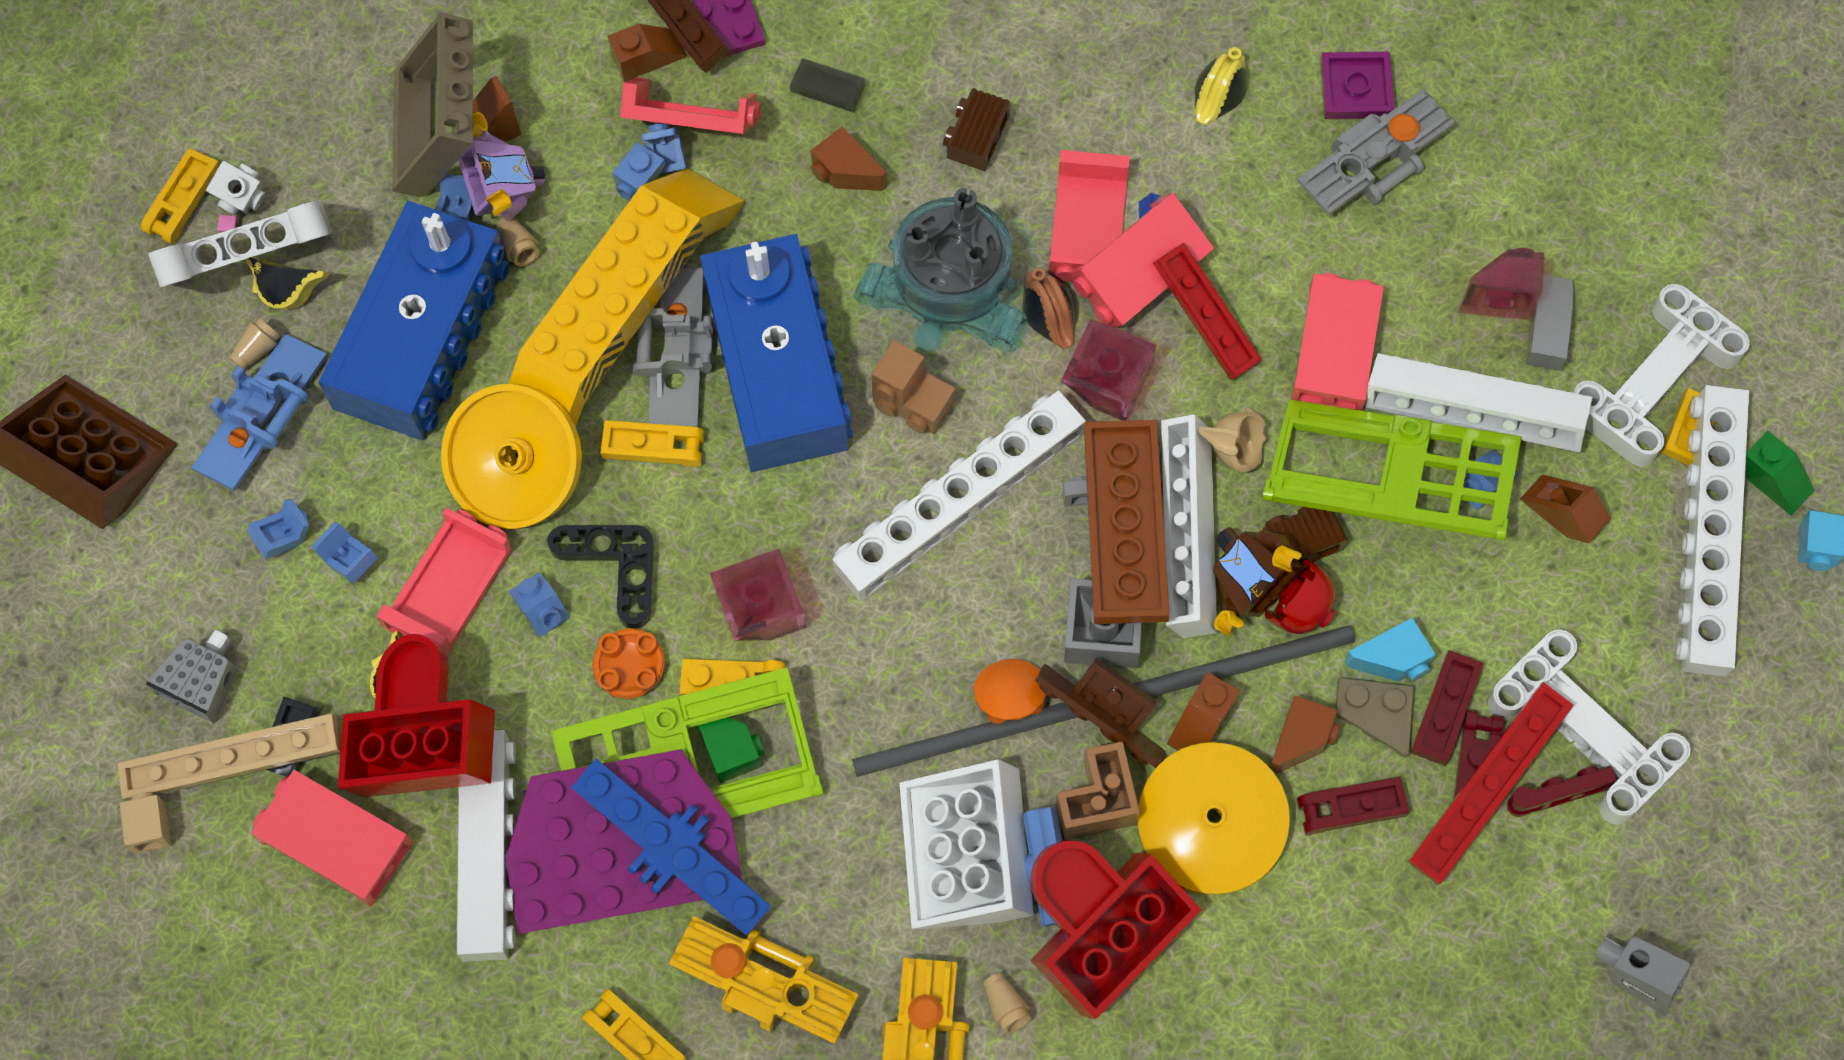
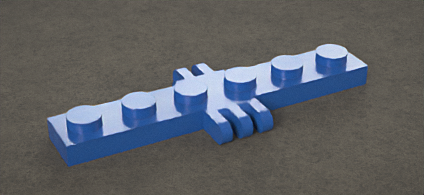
M597 758L571 787L644 849L627 870L633 875L641 868L642 864H645L648 869L639 879L644 885L654 873L660 878L655 881L650 889L655 894L663 888L674 874L746 936L771 907L766 900L699 845L706 836L700 830L710 818L703 814L695 825L689 822L698 810L693 804L683 815L676 811L668 819Z

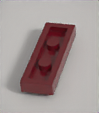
M1448 650L1410 753L1446 767L1484 663Z

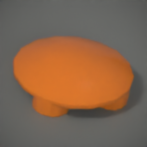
M627 628L613 633H606L600 638L598 647L595 650L592 662L594 678L602 690L613 697L622 699L642 697L654 689L662 678L665 667L663 649L654 635L644 630Z
M1019 659L1000 660L988 665L978 675L974 684L975 701L980 709L987 714V718L996 724H1001L1008 720L1022 719L1031 714H1038L1045 707L1044 700L1046 694L1039 687L1040 684L1035 681L1040 669L1030 662Z

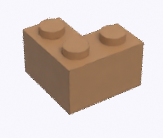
M894 340L871 374L873 402L876 403V408L887 416L892 417L894 414H897L906 419V424L919 433H924L926 430L935 434L956 401L955 387L925 372L924 356Z
M1123 741L1087 748L1085 750L1084 765L1089 786L1057 792L1055 805L1063 840L1135 826L1139 820L1140 811Z

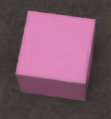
M219 215L217 232L221 233L234 229L236 224H239L237 216Z

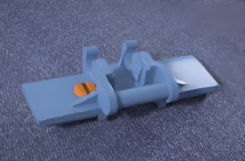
M284 334L253 378L249 377L242 367L237 366L232 373V378L236 382L237 388L226 404L223 403L222 399L215 397L210 405L213 413L223 423L191 469L235 491L261 452H266L268 448L275 449L278 444L277 438L299 406L306 404L310 397L304 390L328 357L327 353L290 335ZM278 377H284V378H287L289 381H286V380H284V379H282V378L279 379V380H277V381H273V380L276 379V378H278ZM284 402L266 430H262V427L271 417L278 404Z

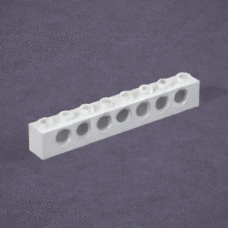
M1705 385L1698 396L1692 398L1690 405V417L1695 418L1696 423L1695 430H1691L1689 435L1688 451L1693 452L1694 461L1692 464H1689L1686 473V485L1691 486V496L1687 498L1685 503L1684 519L1689 520V531L1685 533L1682 542V553L1687 555V565L1681 572L1680 588L1685 589V600L1680 604L1678 611V623L1683 625V638L1678 639L1676 646V659L1682 660L1681 671L1726 677L1735 669L1749 390ZM1710 422L1719 423L1723 427L1724 432L1715 431ZM1708 455L1719 458L1722 466L1713 465ZM1706 489L1716 491L1720 496V501L1711 499L1707 495ZM1704 524L1714 525L1719 535L1716 536L1708 533ZM1702 558L1711 559L1716 564L1717 570L1706 568ZM1704 592L1711 595L1715 605L1711 606L1704 603L1700 593ZM1698 628L1708 629L1713 636V641L1703 639L1699 634Z
M1059 390L1050 397L1048 395L1042 396L1033 404L1032 410L1022 418L1021 416H1016L1005 425L1002 433L995 438L990 436L983 440L977 446L974 454L967 459L962 457L956 460L949 467L947 474L939 480L934 478L928 481L920 489L919 495L911 501L908 499L901 501L892 510V515L882 522L879 520L873 522L864 530V536L853 544L851 542L845 543L835 552V557L832 559L833 570L860 602L1084 435V422L1086 420ZM1043 426L1048 428L1050 432L1046 435H1039L1033 429ZM1010 447H1017L1023 452L1018 456H1011L1005 451ZM982 468H990L995 473L990 477H983L977 472ZM954 489H962L967 493L962 498H954L949 495ZM926 510H934L939 515L929 520L923 518L921 513ZM898 531H906L911 535L904 541H898L892 537ZM870 552H877L882 555V558L877 562H868L864 559V556Z

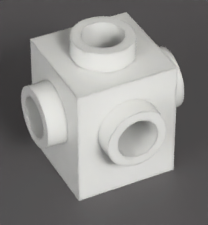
M222 161L206 189L208 193L220 199L217 206L235 216L239 210L245 214H248L251 209L256 211L265 197V192L262 191L265 185L257 180L260 174L242 163L239 168H236ZM242 186L241 191L235 194L236 188Z

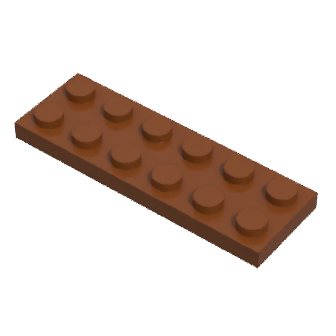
M1157 420L1084 422L1094 624L1169 622Z

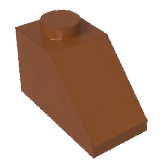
M636 24L607 36L611 55L624 82L687 57L680 42L669 28Z
M497 76L490 78L473 100V114L481 112L487 121V131L498 139L507 142L521 135L512 102Z
M840 127L810 150L811 171L822 183L827 180L833 188L883 191L888 187L887 172L843 127Z
M1543 474L1520 498L1523 503L1565 537L1588 544L1611 519L1593 487Z
M1207 672L1188 702L1167 745L1179 751L1191 745L1212 742L1236 704L1240 690Z
M1294 695L1270 765V769L1274 774H1278L1322 754L1326 743L1334 745L1340 728V724L1334 722L1337 713L1336 709Z

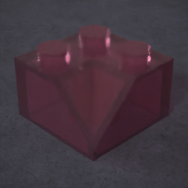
M1090 319L1062 377V382L1093 409L1122 421H1127L1154 364L1156 345Z
M780 549L710 573L714 592L734 641L773 640L806 628L804 612Z

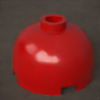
M1311 560L1301 562L1306 567L1280 594L1279 603L1273 613L1268 610L1265 611L1266 620L1285 632L1304 634L1313 631L1318 626L1324 628L1335 614V610L1332 608L1335 601L1333 582L1330 576Z

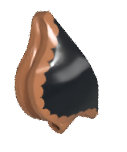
M1035 268L1033 271L1026 273L1023 291V315L1027 323L1036 332L1064 350L1073 346L1076 311L1071 294L1061 282L1049 274L1046 275L1042 268Z

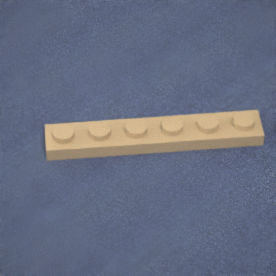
M332 713L119 762L117 766L122 799L129 801L133 795L139 793H153L157 795L340 753L341 742L337 716Z

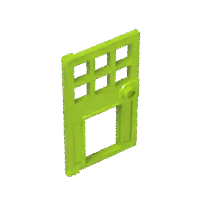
M1288 399L1270 477L1266 480L1263 491V500L1505 541L1508 533L1509 519H1507L1522 436L1436 423L1420 418L1401 415L1392 416ZM1293 429L1389 445L1380 486L1284 470ZM1429 440L1462 444L1460 457L1453 458L1428 454ZM1471 446L1504 451L1502 464L1496 465L1469 460ZM1424 466L1456 471L1454 485L1422 481ZM1466 473L1499 478L1497 491L1489 492L1464 488ZM1418 494L1451 498L1449 512L1442 513L1416 508ZM1461 500L1493 505L1491 520L1458 515Z
M788 667L551 730L561 771L578 768L575 763L571 741L601 733L609 757L608 760L601 761L602 763L681 749L699 773L688 732L689 727L785 702L801 764L710 788V790L731 818L811 796L818 797L823 795V786L820 783L818 774L816 775ZM644 722L651 747L646 750L619 756L612 731Z

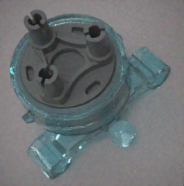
M966 188L957 190L954 197L935 199L914 209L902 221L894 240L890 239L888 248L893 251V268L879 263H868L853 295L855 300L860 304L875 309L897 308L912 313L913 318L923 323L915 331L914 340L917 346L924 351H932L940 345L942 341L940 330L955 331L958 328L975 334L986 341L991 347L1006 352H1014L1027 317L1020 310L999 303L1006 291L1015 289L1017 280L1011 279L1013 248L1010 234L1004 222L991 209L977 202V196L974 191L970 190L969 195H967Z

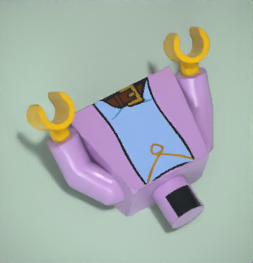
M476 112L473 114V144L459 159L476 216L493 213L494 217L500 216L504 220H512L527 206V200L535 192L536 186L544 184L545 171L539 165L529 166L523 148L509 145L491 135L487 131L488 125L485 117L481 112Z

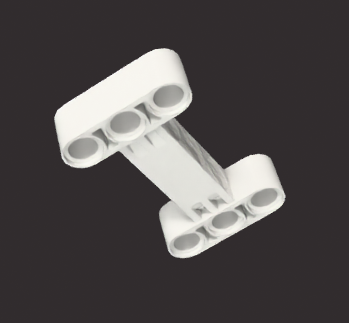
M315 200L287 209L285 213L193 242L179 243L150 252L148 256L159 287H164L197 277L198 274L295 243H305L333 234L322 200ZM273 222L282 224L286 231L285 238L279 243L272 242L267 236V227ZM239 233L248 235L252 244L250 250L243 254L237 252L232 243L233 238ZM204 244L212 245L217 251V258L212 264H206L199 258V249Z
M1671 284L1664 287L1652 308L1654 318L1668 329L1670 333L1618 392L1613 395L1594 381L1581 382L1574 390V393L1593 397V406L1590 407L1586 429L1636 466L1644 467L1650 465L1664 445L1663 434L1657 427L1645 419L1646 414L1649 415L1666 396L1667 390L1670 391L1687 372L1688 366L1691 367L1700 355H1703L1720 368H1733L1738 365L1749 347L1750 340L1748 335L1741 328L1679 284ZM1665 303H1672L1677 307V309H1672L1668 307ZM1694 324L1702 325L1706 331L1696 328ZM1723 345L1732 347L1735 352L1727 351ZM1608 420H1614L1618 422L1622 428L1618 429L1612 427L1608 423ZM1637 442L1647 444L1650 447V451L1641 449Z
M1553 630L1496 684L1488 697V709L1491 714L1504 716V720L1512 719L1519 713L1542 682L1571 702L1574 706L1557 727V730L1570 742L1574 740L1573 745L1598 768L1601 766L1603 767L1602 769L1612 767L1617 781L1600 800L1599 811L1604 820L1609 823L1623 824L1687 761L1691 750L1689 742L1680 734L1666 733L1647 750L1562 672L1576 653L1577 643L1573 635L1566 630ZM1555 645L1560 647L1565 656H1555L1549 650V646ZM1530 669L1535 671L1539 675L1540 681L1529 680L1523 670ZM1508 694L1513 698L1515 705L1508 706L1503 704L1498 695ZM1661 748L1671 749L1676 754L1677 759L1672 761L1665 758ZM1641 772L1648 775L1652 785L1646 786L1640 783L1636 773ZM1616 797L1623 800L1627 811L1617 810L1612 805L1611 798Z

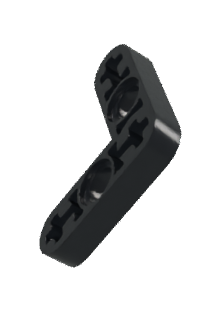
M562 525L550 532L547 540L548 547L552 555L559 560L619 561L617 614L619 620L627 628L633 629L641 628L647 624L651 616L654 554L653 538L647 528L639 525ZM565 535L569 536L571 542H581L580 535H585L584 546L586 550L580 551L579 544H568L567 550H561L559 544H555V542H560L562 536ZM604 535L610 538L611 544L605 551L598 552L591 548V542L595 537ZM616 535H621L622 542L634 541V536L640 535L642 541L646 542V544H641L639 550H633L631 544H621L622 551H616L618 546ZM634 569L642 570L646 574L644 582L637 586L629 585L625 580L628 572ZM630 594L637 595L639 609L644 610L637 613L636 619H630L629 613L624 612L631 609L632 598Z

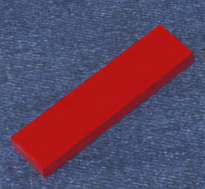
M1184 242L1153 262V265L1231 380L1262 361Z

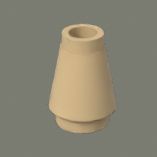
M515 217L512 220L500 219L497 223V228L508 260L520 267L532 264L540 253L539 242Z
M259 317L254 324L252 322L249 323L229 357L246 370L277 346L275 342L281 335Z
M1003 973L994 974L983 982L996 1027L1002 1028L1005 1034L1020 1030L1031 1021V1016L1029 1015L1030 1007L1004 977Z

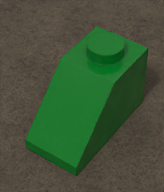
M1768 430L1746 453L1745 479L1791 516L1815 491L1797 454Z
M727 717L697 725L719 783L761 768L759 756L765 754L758 734L750 735L746 724Z

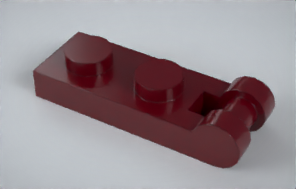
M1467 709L1463 721L1453 799L1501 737L1504 716L1492 714L1491 717L1480 716L1478 711ZM1475 730L1489 732L1488 740L1474 739Z
M1591 766L1576 773L1577 777L1566 781L1561 776L1549 779L1541 784L1542 788L1532 790L1526 786L1518 787L1507 801V810L1513 816L1522 817L1607 791L1617 779L1612 767L1599 770L1598 766Z
M1401 777L1313 792L1296 798L1299 810L1304 812L1306 821L1302 824L1307 836L1330 830L1407 817L1410 813ZM1328 805L1331 816L1320 817L1318 807Z

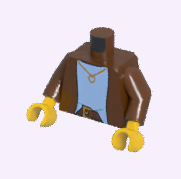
M1231 527L1224 529L1217 535L1215 542L1224 551V554L1214 565V572L1218 577L1217 584L1221 601V612L1214 621L1216 630L1230 637L1232 626L1240 629L1244 625L1243 620L1239 618L1240 615L1260 617L1304 568L1297 561L1302 556L1301 553L1294 550L1287 535L1262 530L1260 532L1245 531L1239 536Z

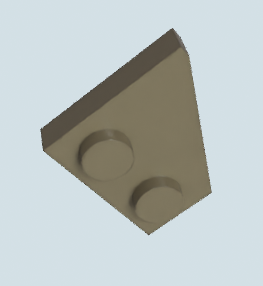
M1339 678L1337 684L1336 717L1349 725L1359 728L1373 740H1378L1395 750L1399 756L1408 757L1413 686Z

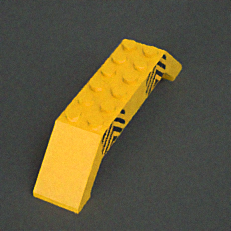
M688 168L641 185L520 349L509 384H523L549 394L563 406L576 427L587 399L703 238L722 228H727L745 203V200Z

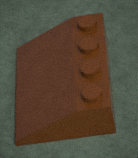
M66 375L0 420V465L101 529H104L129 508L177 446V443Z

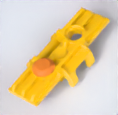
M695 916L692 917L669 962L670 966L724 991L722 1010L730 1014H734L735 1010L759 1020V1027L765 1031L772 1032L775 1025L774 1021L778 1017L830 1043H836L859 994L810 972L815 962L814 957L807 955L805 958L761 937V932L752 929L747 939L743 940ZM755 950L796 970L793 978L789 979L749 960L752 951ZM802 987L806 988L809 992V999L804 1005L793 1006L788 1002V996L792 991L802 989Z
M903 958L897 1022H886L883 1024L882 1038L884 1039L882 1060H934L937 1032L950 1033L948 1060H963L965 1034L969 1033L970 1025L964 1022L953 1021L957 962Z

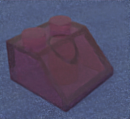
M1529 248L1506 250L1470 278L1459 306V313L1530 320L1543 291L1544 253L1534 252Z

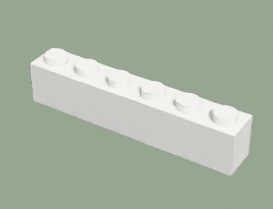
M1377 353L1368 383L1366 408L1431 420L1436 423L1522 436L1521 440L1580 452L1593 397Z
M1195 414L1161 420L1163 522L1170 614L1169 622H1166V626L1182 638L1217 633L1214 627L1217 612L1216 578L1214 572L1212 444L1199 434V427L1208 426Z
M494 730L491 784L459 787L457 955L462 962L508 960V949L515 948L514 925L509 926V911H514L513 889L509 888L505 858L509 848V837H512L516 825L515 815L509 814V801L516 799L515 778H509V764L516 763L515 742H509L505 730Z

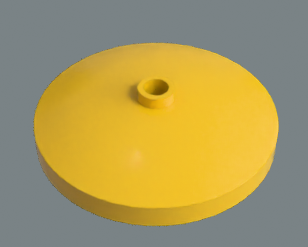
M499 384L481 389L460 404L446 426L441 445V465L446 484L457 503L466 512L487 525L505 529H517L536 525L549 519L567 503L573 494L580 476L582 452L577 429L563 406L549 394L537 388L523 384ZM516 451L518 452V458H517V459H516V457H515Z
M1225 743L1195 744L1167 757L1148 778L1142 790L1138 806L1140 811L1138 831L1145 852L1152 854L1182 888L1196 893L1211 895L1228 894L1253 885L1275 865L1285 847L1289 832L1290 814L1288 801L1284 789L1274 772L1266 763L1251 752ZM1215 809L1221 815V820L1218 823H1211L1207 819V814L1210 810Z

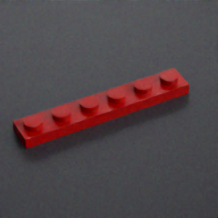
M1542 682L1407 862L1434 883L1440 885L1574 705L1546 683Z

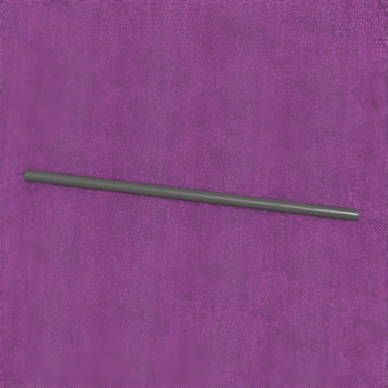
M1348 625L1133 684L1149 696L1155 697L1200 685L1207 672L1222 679L1354 643V636ZM1062 702L1044 707L1040 713L1031 714L1022 719L1008 720L1001 724L992 722L980 724L854 758L852 763L855 768L856 777L1078 717L1071 712L1069 705Z

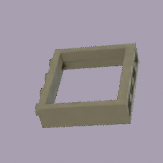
M442 12L437 15L394 70L392 191L417 197L427 196L473 144V20ZM437 74V133L430 140L431 80ZM404 78H408L412 82L404 81ZM444 125L452 127V134L444 132Z

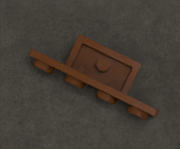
M1097 657L1075 685L1048 665H1043L1035 681L1040 684V689L1047 696L1053 699L1059 698L1070 706L1071 712L1079 719L1089 720L1094 723L1108 740L1114 743L1123 741V745L1130 750L1132 756L1140 763L1150 764L1156 768L1162 762L1165 750L1137 730L1155 707L1157 702L1155 699Z

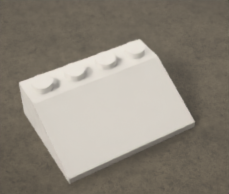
M997 759L899 782L912 930L1000 923L1034 916L1031 884L1026 877L1024 867L1025 857L1028 853L1022 815L1023 804L1019 768Z

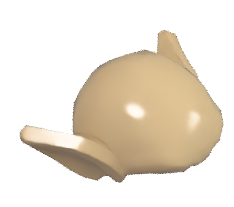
M1246 408L1245 412L1225 415L1217 422L1214 428L1199 427V434L1212 444L1217 457L1227 467L1239 472H1248L1260 466L1263 443L1266 441V436L1264 435L1266 423L1252 408Z

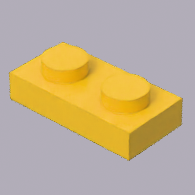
M1687 388L1682 394L1660 452L1688 466L1694 461L1693 452L1688 451V439L1691 430H1695L1696 419L1690 417V405L1694 396L1697 397L1699 392Z

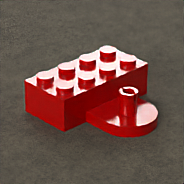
M409 634L398 638L386 649L377 669L374 711L343 714L338 775L339 789L362 797L491 784L495 710L471 699L447 702L449 664L446 652L439 643L420 634Z
M1058 841L1047 846L1037 856L1031 870L1030 883L1037 903L1061 929L1031 959V962L1081 1016L1096 1020L1201 911V908L1152 854L1136 852L1116 872L1092 846L1080 841Z

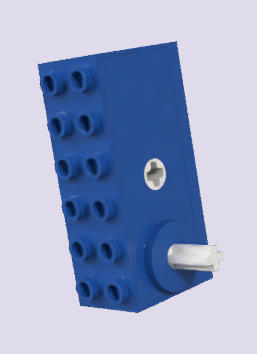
M407 200L318 382L333 410L422 441L427 432L432 433L435 430L439 421V413L437 412L442 401L447 402L454 387L452 379L456 370L462 371L468 358L466 349L471 340L476 341L482 328L480 319L485 310L490 311L496 298L494 289L498 281L503 282L509 272L510 263L497 230Z
M793 234L700 255L707 294L750 472L848 451L847 439L853 438L850 425L852 421L848 404L844 403L842 380L839 371H836L834 349L831 339H828L826 318L823 307L820 308L818 287L815 276H812L811 261L807 245L800 246L798 235Z

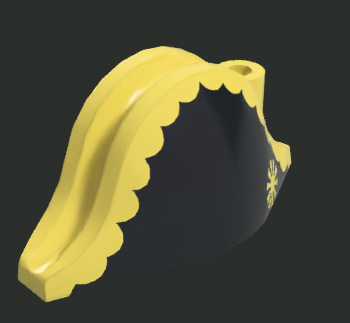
M1233 47L1228 51V54L1220 55L1211 61L1200 73L1195 84V115L1197 122L1207 125L1233 110L1242 102L1246 94L1247 83L1245 56L1242 55L1239 48Z
M257 257L245 259L254 275L252 292L258 293L260 299L266 305L277 309L292 310L303 305L313 288L321 281L327 279L330 273L292 268Z

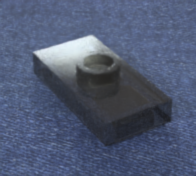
M802 58L790 84V92L854 113L865 88L866 80L865 78Z

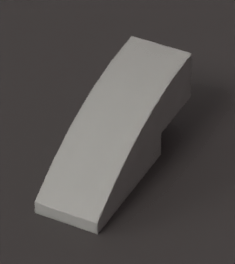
M1538 273L1525 364L1561 371L1567 359L1573 307L1572 279Z

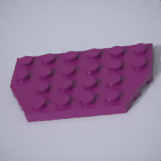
M681 749L603 763L668 819L676 811L683 815L692 804L697 807L698 810L689 822L695 825L703 814L710 818L700 830L706 836L699 845L742 880L732 818ZM589 766L530 777L505 858L510 889H513V905L518 934L702 901L704 899L674 874L663 888L655 894L650 889L655 881L660 878L654 873L644 885L639 879L648 869L645 864H642L641 868L633 875L627 870L644 849L571 788Z

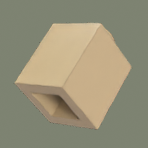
M139 793L133 795L129 801L119 802L124 846L133 854L171 846L166 803L158 795Z

